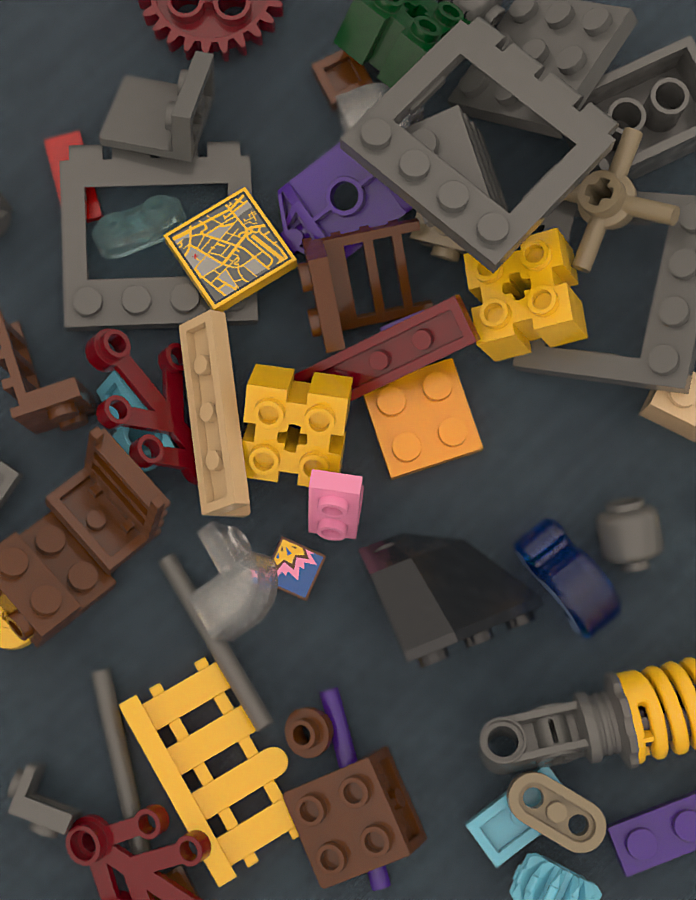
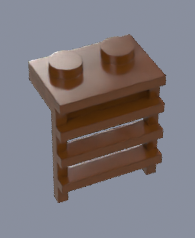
M418 218L400 222L397 219L387 221L388 224L372 228H369V225L361 226L357 231L343 234L337 231L330 233L331 236L314 240L311 237L302 239L306 262L297 263L303 293L310 291L313 293L315 308L307 309L313 338L322 336L326 353L346 349L343 330L404 318L433 306L431 299L413 303L401 234L420 230ZM390 237L402 305L385 309L373 240ZM362 242L374 311L357 315L344 246Z
M0 306V366L10 375L9 378L1 380L3 390L15 398L19 406L10 408L12 419L35 435L60 427L61 431H70L87 425L89 423L88 417L96 415L97 404L94 395L75 376L41 388L22 325L19 321L11 324L6 322Z
M98 426L89 432L84 468L45 497L47 507L108 576L161 534L162 530L160 527L165 523L163 518L168 514L166 509L171 505L169 499L105 428L101 430Z

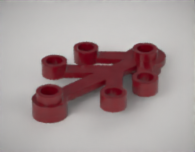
M111 328L99 331L86 344L85 353L89 363L101 372L116 370L147 409L131 407L124 397L112 395L98 405L96 410L98 421L107 429H117L122 426L169 435L179 448L164 447L159 438L146 434L130 445L129 456L140 468H149L152 465L181 469L185 479L191 484L198 486L192 432L184 422V366L181 344L172 343L158 355V364L162 370V395L130 356L131 344L126 334ZM109 344L113 346L115 351L110 348ZM170 354L177 358L179 365L172 361ZM109 406L114 407L118 411L119 419L110 413ZM142 445H145L147 448H149L151 452V458L147 457L142 450Z
M150 804L139 810L134 817L111 824L98 815H85L74 822L73 827L66 836V849L69 856L79 865L90 866L101 900H155L153 895L161 900H203L159 870L180 864L192 867L208 858L211 853V842L204 832L192 830L180 837L176 843L135 855L118 844L137 836L151 840L164 833L169 827L170 818L166 809L159 804ZM148 815L153 817L156 828L149 824ZM189 841L195 844L198 852L197 855L190 850ZM112 867L124 875L129 892L118 889Z

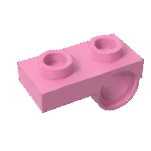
M312 469L308 501L309 533H316L320 537L332 541H339L344 538H357L364 492L362 476Z

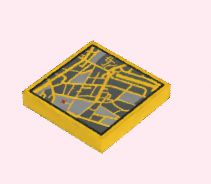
M243 187L163 235L166 244L211 310L224 312L298 267L297 259L246 187Z

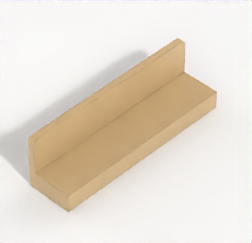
M208 310L179 325L201 514L245 517L251 513L226 315L225 312Z

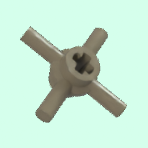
M624 128L608 171L598 170L592 172L564 199V201L577 203L581 217L588 223L571 265L579 271L590 273L607 229L615 230L622 228L633 217L674 226L678 221L680 215L679 206L637 197L636 188L627 177L643 133L637 129Z

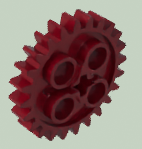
M138 0L140 9L145 10L142 15L146 25L154 26L152 30L155 39L160 41L167 38L169 51L172 53L184 45L187 60H191L195 51L199 50L210 54L220 51L223 60L229 62L230 49L236 48L245 57L247 56L246 42L250 40L261 47L263 45L261 29L274 33L276 27L275 20L272 17L284 16L282 0ZM186 4L197 6L190 13L178 12L180 7ZM230 7H241L244 9L237 15L229 16L224 14L225 10Z

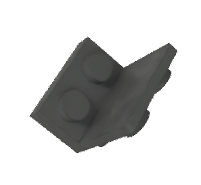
M195 51L189 69L181 70L178 84L130 75L124 76L99 134L100 144L192 162L215 100L214 54Z

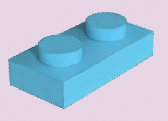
M537 767L533 770L541 772L560 783L549 767ZM529 788L523 795L525 805L530 807L536 806L541 800V793L538 788ZM507 791L464 823L496 868L541 834L513 815L507 804Z

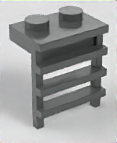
M459 105L404 128L509 212L482 131L476 128L473 121L470 122L466 113H462ZM423 217L424 223L428 227L431 228L434 226L430 221Z

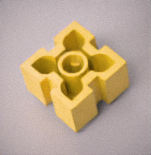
M558 228L530 235L520 245L521 250L514 251L494 273L469 253L463 254L468 290L482 303L480 306L471 308L473 324L480 337L476 345L495 362L532 353L530 341L542 338L552 348L588 338L582 301L571 289V286L579 284L577 270L571 266L574 260L573 249Z
M255 364L246 387L243 422L248 423L242 438L247 478L278 482L280 472L298 474L297 485L309 487L312 469L341 473L346 438L345 428L349 414L353 377L314 372L311 383L293 381L295 369ZM290 425H297V426H300L301 428H300V429H295V428L291 427Z

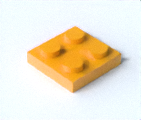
M453 358L424 366L363 395L390 480L483 450V445Z

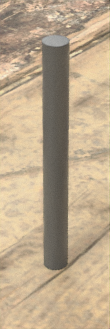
M175 553L165 556L158 562L159 566L255 730L260 732L274 723L272 716Z
M107 668L91 672V677L124 820L134 817L142 808L111 669ZM141 836L128 840L130 852L134 855L151 850L149 840Z

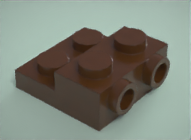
M52 511L21 534L15 531L0 542V606L8 614L6 621L16 636L23 641L29 638L37 648L41 647L112 591L117 583L111 575H107Z

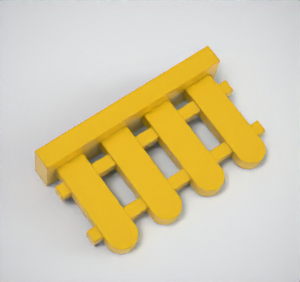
M203 657L194 663L198 672L166 691H164L160 683L149 688L153 698L141 704L138 696L135 695L118 706L187 832L200 830L210 839L211 853L203 861L216 885L221 887L237 877L232 865L243 859L249 868L259 861L254 853L256 850L286 832L289 833L292 840L299 837L286 807L283 795L274 780L286 771L288 766L287 755L278 747H269L258 752L249 736L256 731L241 705L235 709L233 708L225 693L231 687L217 663L214 662L209 665L206 658ZM213 699L222 716L189 735L180 717ZM169 725L178 742L166 749L157 731ZM238 742L247 760L213 779L204 762ZM191 769L194 770L202 785L201 788L192 793L181 776ZM263 787L272 804L238 824L229 806ZM216 814L219 815L227 830L217 838L206 821Z

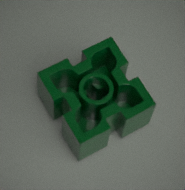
M353 0L333 43L359 64L364 65L367 62L372 64L380 71L377 78L391 88L460 20L467 25L471 22L464 18L463 11L457 5L447 1H441L438 4L434 0Z

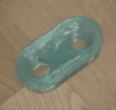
M156 195L133 208L104 215L94 227L92 238L102 257L116 259L165 241L164 234L188 220L179 199L166 195Z

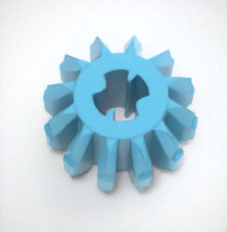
M538 853L527 854L522 864L518 865L512 878L514 881L509 890L513 900H600L602 896L595 883Z

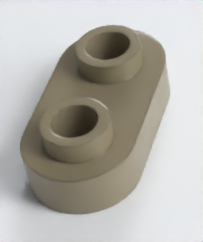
M526 771L517 775L511 781L507 790V804L518 820L575 853L590 852L602 843L606 834V820L602 811L595 804L541 772ZM532 787L538 788L541 793L540 802L532 807L525 805L523 801L525 791ZM577 814L583 815L586 821L584 830L580 833H572L568 827L570 818Z

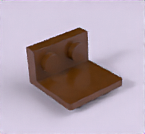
M387 745L369 752L354 763L292 788L283 794L286 807L319 885L323 889L410 856L428 839Z

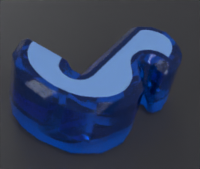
M544 518L514 541L513 551L520 562L566 612L565 616L572 630L580 638L591 639L622 615V603L612 583L597 563L583 549L577 547L569 539L565 529L555 519Z

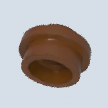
M302 707L289 715L285 724V737L294 753L303 758H314L323 754L331 744L334 734L333 724L328 715L314 707ZM303 726L308 728L310 732V740L306 738L303 731Z

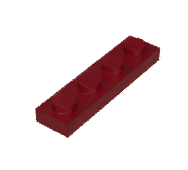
M460 294L294 374L293 381L311 383L314 372L353 377L350 401H353L479 341L480 337Z

